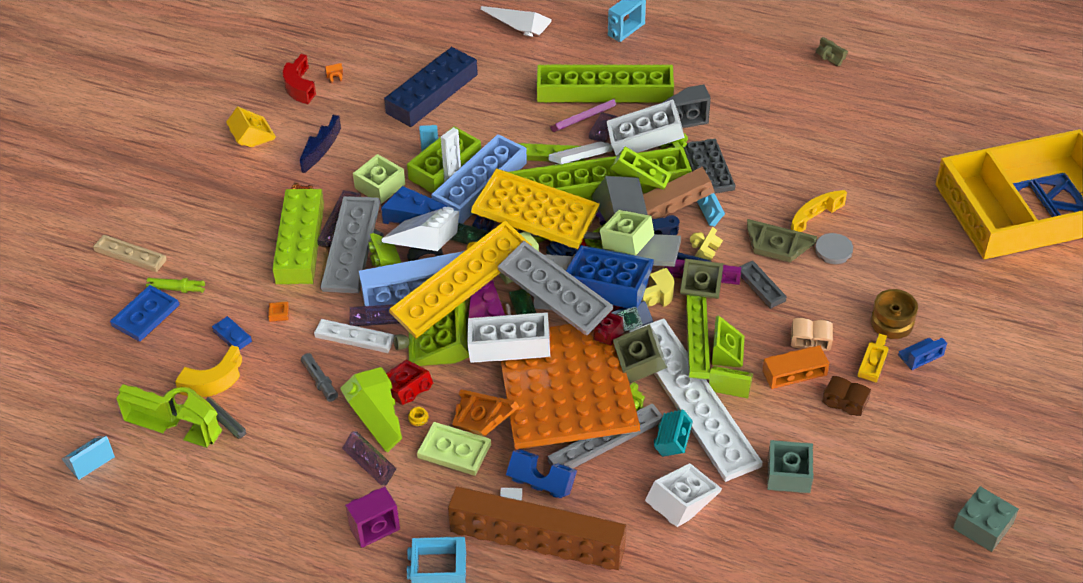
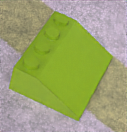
M470 297L417 339L409 332V361L419 366L453 364L469 358L468 318Z

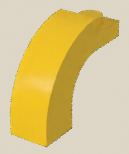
M231 345L222 361L211 369L195 370L184 367L175 381L176 387L190 388L201 397H209L225 391L240 377L238 367L242 363V356L240 355L239 347ZM185 392L179 393L180 395L188 396Z

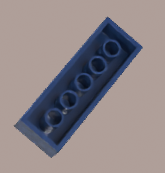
M451 46L384 98L386 114L409 127L414 126L478 75L477 59Z

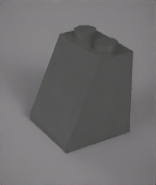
M605 176L592 195L593 201L600 203L599 211L606 223L618 210L648 215L639 178Z

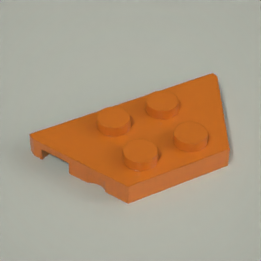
M461 389L459 391L461 402L456 405V415L452 425L456 429L486 436L517 410L519 405L512 400Z

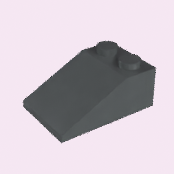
M704 84L687 87L664 101L674 100L682 128L709 124L711 97Z

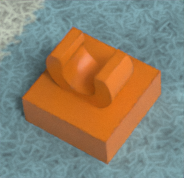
M342 63L325 66L326 78H330L331 84L334 83L333 77L335 76L339 77V81L342 82Z

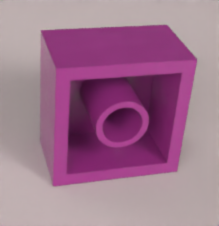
M385 486L375 489L359 499H354L345 505L350 530L361 548L400 530L397 505Z

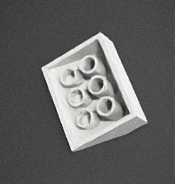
M443 207V209L405 220L383 237L382 242L438 251L457 233L459 211H454V208Z

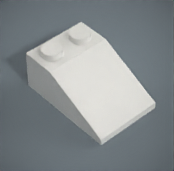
M689 463L655 480L645 501L654 510L667 518L670 523L678 527L695 516L721 492L722 488Z

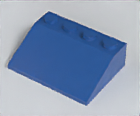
M581 245L566 272L610 304L637 310L643 299L654 259Z

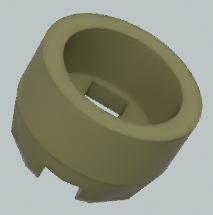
M394 335L396 350H403L409 346L410 341L406 335Z

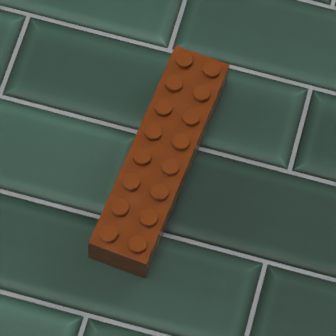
M458 486L455 487L448 506L450 531L457 535H467L478 540L493 541L500 545H510L521 550H532L543 555L558 556L564 560L571 559L586 565H597L607 570L614 569L619 571L625 552L626 524Z

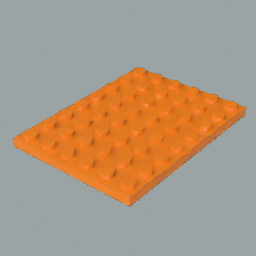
M571 324L549 327L551 357L500 361L506 398L515 401L519 405L518 409L510 415L515 450L640 431V423L627 373H623L615 345L613 343L609 346L594 340V329L586 336Z

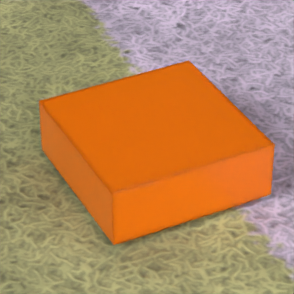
M269 303V322L289 320V303Z

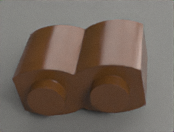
M832 376L823 393L822 402L830 408L842 409L849 415L861 416L870 399L871 389L859 383H851L845 378Z

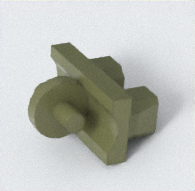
M825 37L820 39L819 47L816 49V53L823 60L827 59L837 66H841L848 53L846 49L839 47Z

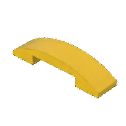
M845 190L833 191L822 194L807 202L795 214L791 230L802 232L806 230L807 221L827 209L833 213L844 206L847 192Z

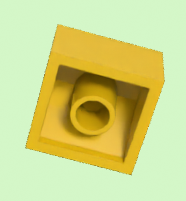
M238 106L226 121L230 128L229 131L234 135L235 141L241 146L254 147L276 138L263 116Z

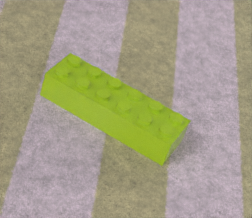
M285 189L273 263L276 284L314 283L324 210L322 189Z

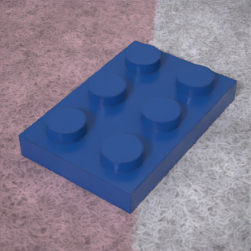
M149 285L111 319L110 323L112 327L141 342L180 304L174 297Z

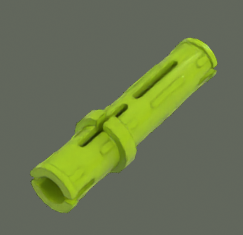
M148 277L146 281L154 283H146V287L151 285L159 290L181 291L182 293H187L188 291L203 293L205 288L200 287L205 286L204 280Z

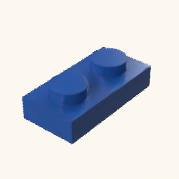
M228 316L212 326L213 332L230 347L233 345L241 350L252 342L251 336Z

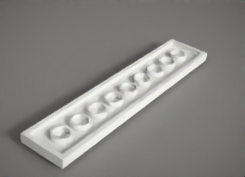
M661 319L650 323V326L657 335L668 367L654 373L677 410H685L692 419V433L723 480L726 482L761 468L762 460L707 380L689 378L688 352L666 320ZM642 327L633 329V330L629 331V333H630V332H633V331H635V330H637V329H640V328H642Z

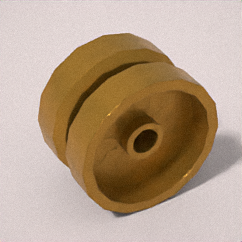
M888 289L879 293L874 301L871 315L873 329L878 334L886 335L890 339L907 337L913 330L918 312L916 299L908 292L899 289Z

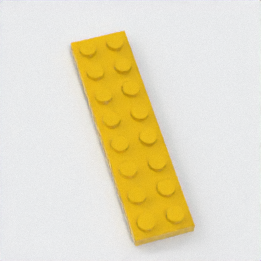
M505 220L389 309L390 314L417 339L500 274L498 266L523 241L529 245L531 244Z

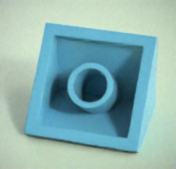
M97 436L63 457L62 460L79 480L115 456L107 436Z

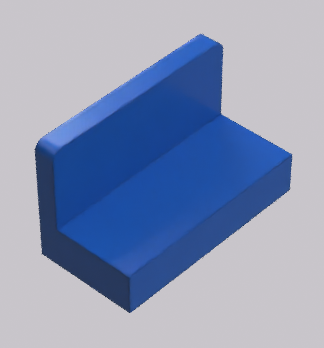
M927 338L899 351L898 356L911 370H914L944 356L947 342L943 338L936 341Z

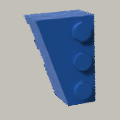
M402 186L381 207L383 223L389 224V222L401 224L405 220L448 206Z

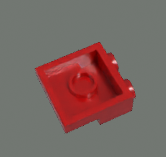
M407 359L386 373L392 383V389H390L392 398L401 405L414 401L418 394L428 391L431 385L434 384L428 370Z

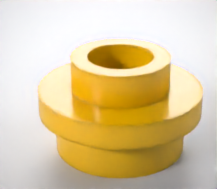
M414 407L408 414V420L414 426H422L429 419L428 412L422 407Z

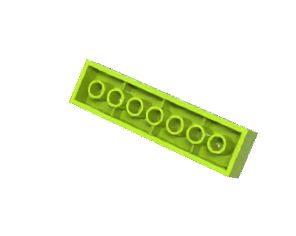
M538 65L537 102L598 103L614 99L615 102L649 103L664 102L674 96L673 65Z

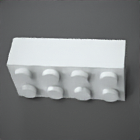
M674 100L607 121L611 145L616 156L625 146L638 153L685 138Z
M548 312L468 318L470 363L551 357Z

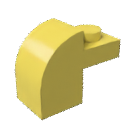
M667 268L651 273L649 276V287L645 289L642 299L648 307L659 302L665 307L673 300L674 278Z

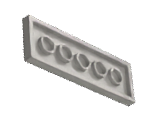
M343 197L320 287L322 292L359 293L361 287L359 271L365 270L369 253L368 242L371 241L370 233L374 232L380 206L379 198Z
M525 241L498 266V270L586 336L613 309L612 304Z

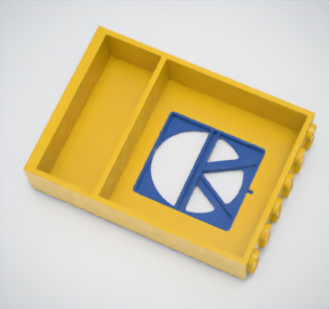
M1081 129L941 158L935 185L983 260L1083 238V132ZM1040 184H1048L1056 187H1054L1048 194H1046L1040 186ZM1030 186L1051 217L1038 220L1019 191ZM1064 189L1072 195L1076 204L1054 201L1052 199ZM1057 209L1073 211V213L1061 215Z

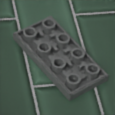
M716 139L692 141L683 147L691 170L704 168L712 182L714 194L735 191L736 185Z

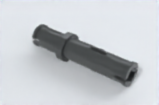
M304 354L301 357V362L316 382L317 389L322 391L327 401H334L338 397V392L332 386L331 379L325 376L320 366L312 357V354Z

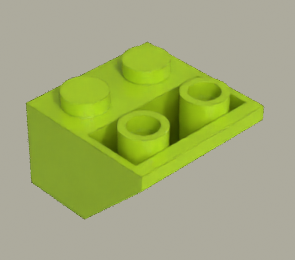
M370 233L371 241L368 242L370 253H372L370 255L372 266L382 267L402 263L394 244L383 243L382 236Z

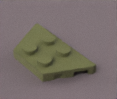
M750 219L747 220V230L754 254L792 262L816 244L817 236Z

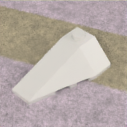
M481 6V10L524 32L523 35L533 37V34L540 35L551 23V19L535 12Z

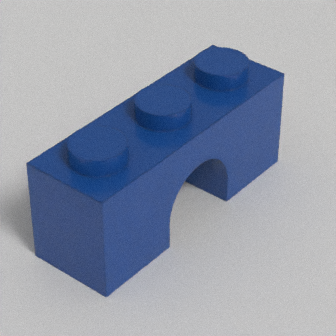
M522 449L512 452L506 472L507 476L512 477V481L521 484L524 482L531 484V488L538 491H543L544 489L556 498L570 495L577 470L557 463L552 465L549 474L544 476L537 469L538 455Z

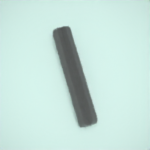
M211 397L206 398V401L217 411L218 415L216 418L238 439L246 435V429Z

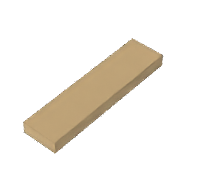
M103 235L93 246L95 252L157 272L167 260L166 255L107 235Z

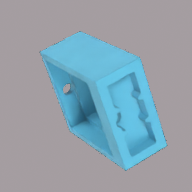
M621 0L608 9V36L621 42L645 24L646 0ZM629 14V18L623 22V17Z
M465 537L412 538V547H408V561H411V566H407V580H411V583H466ZM456 554V572L418 573L419 555Z

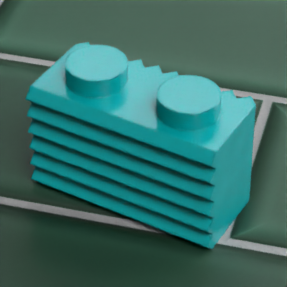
M681 409V411L664 413L661 422L658 424L659 431L657 438L654 439V447L662 457L685 453L686 443H688L687 440H689L688 437L693 424L692 419L685 410Z

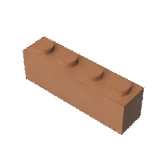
M701 167L667 183L664 190L656 188L644 194L643 197L647 214L652 219H658L715 192L710 178L704 168Z

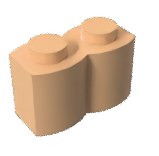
M805 318L793 319L791 327L792 347L805 349L820 345L823 351L831 350L833 323L824 320L811 321Z

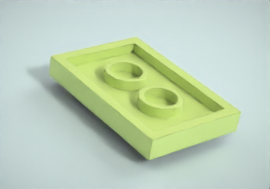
M433 422L417 452V457L476 476L491 446V439Z

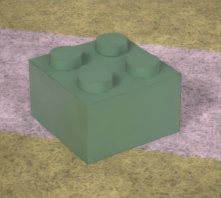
M770 440L767 490L811 493L813 482V444Z
M979 486L958 513L953 529L993 552L1014 524L1019 509Z

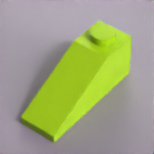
M626 146L617 155L610 170L622 177L639 178L640 183L663 190L672 175Z

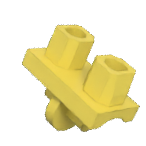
M712 227L706 238L702 232L691 235L690 242L692 247H699L695 257L712 260L716 252L709 247L717 251L723 241L715 235L717 232L715 228Z

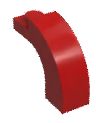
M300 54L293 63L287 62L285 64L283 78L288 95L294 100L308 105L315 97L316 89L314 81L301 78L309 69L307 55Z

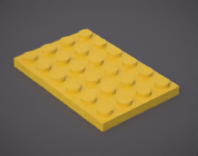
M496 168L473 204L471 213L489 218L498 223H503L506 220L515 229H520L533 235L547 238L550 241L578 249L599 209L600 203Z

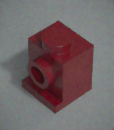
M609 313L594 328V340L611 346L614 343L613 340L624 333L623 317Z

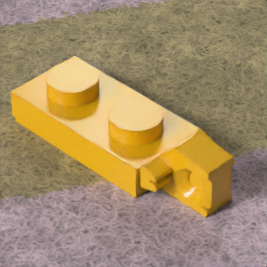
M879 334L876 343L869 342L857 377L877 383L889 347L885 346L886 335Z

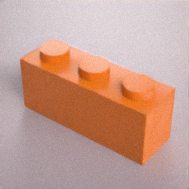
M818 345L764 358L762 372L770 388L774 389L827 376L830 362L821 346Z

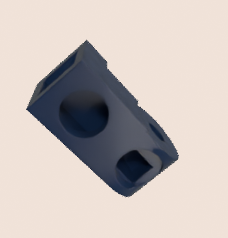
M673 215L652 219L654 234L678 235L680 220Z

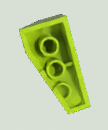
M379 367L354 374L340 389L350 406L382 448L389 452L402 439L399 419L395 416L394 405L396 404L390 390L392 389V383L384 369Z

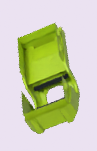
M124 384L119 389L120 394L116 399L123 419L126 422L164 433L166 429L176 426L181 419L194 424L183 440L206 448L209 444H214L222 432L216 418L218 415L217 411L209 402L190 388H174L163 396ZM180 392L188 394L184 404L176 403L174 398L176 394Z

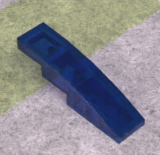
M332 115L328 126L321 125L317 137L309 136L300 157L302 173H306L335 142L341 130L339 115Z

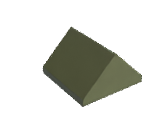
M685 259L680 294L719 299L723 263Z

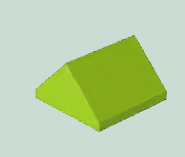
M719 315L715 319L712 365L740 368L743 366L745 336Z
M713 366L710 370L709 385L716 393L748 398L753 373Z

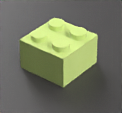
M379 154L375 155L353 173L355 189L368 197L379 198L380 204L395 194L402 186L406 185L404 169Z
M618 210L600 229L603 249L636 256L654 236L651 216Z

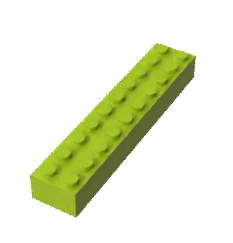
M683 146L637 153L672 174L668 183L692 172ZM617 156L509 172L593 201L592 195L605 176L622 177L610 170ZM640 183L642 193H648L656 189V187Z

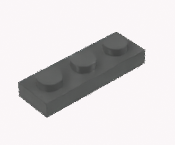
M753 260L739 266L742 267L740 277L770 309L786 302L787 296Z

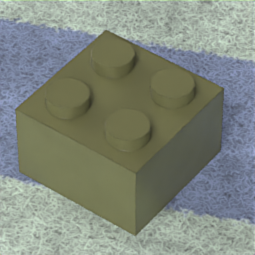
M650 324L613 340L623 373H627L630 383L668 368L657 335Z

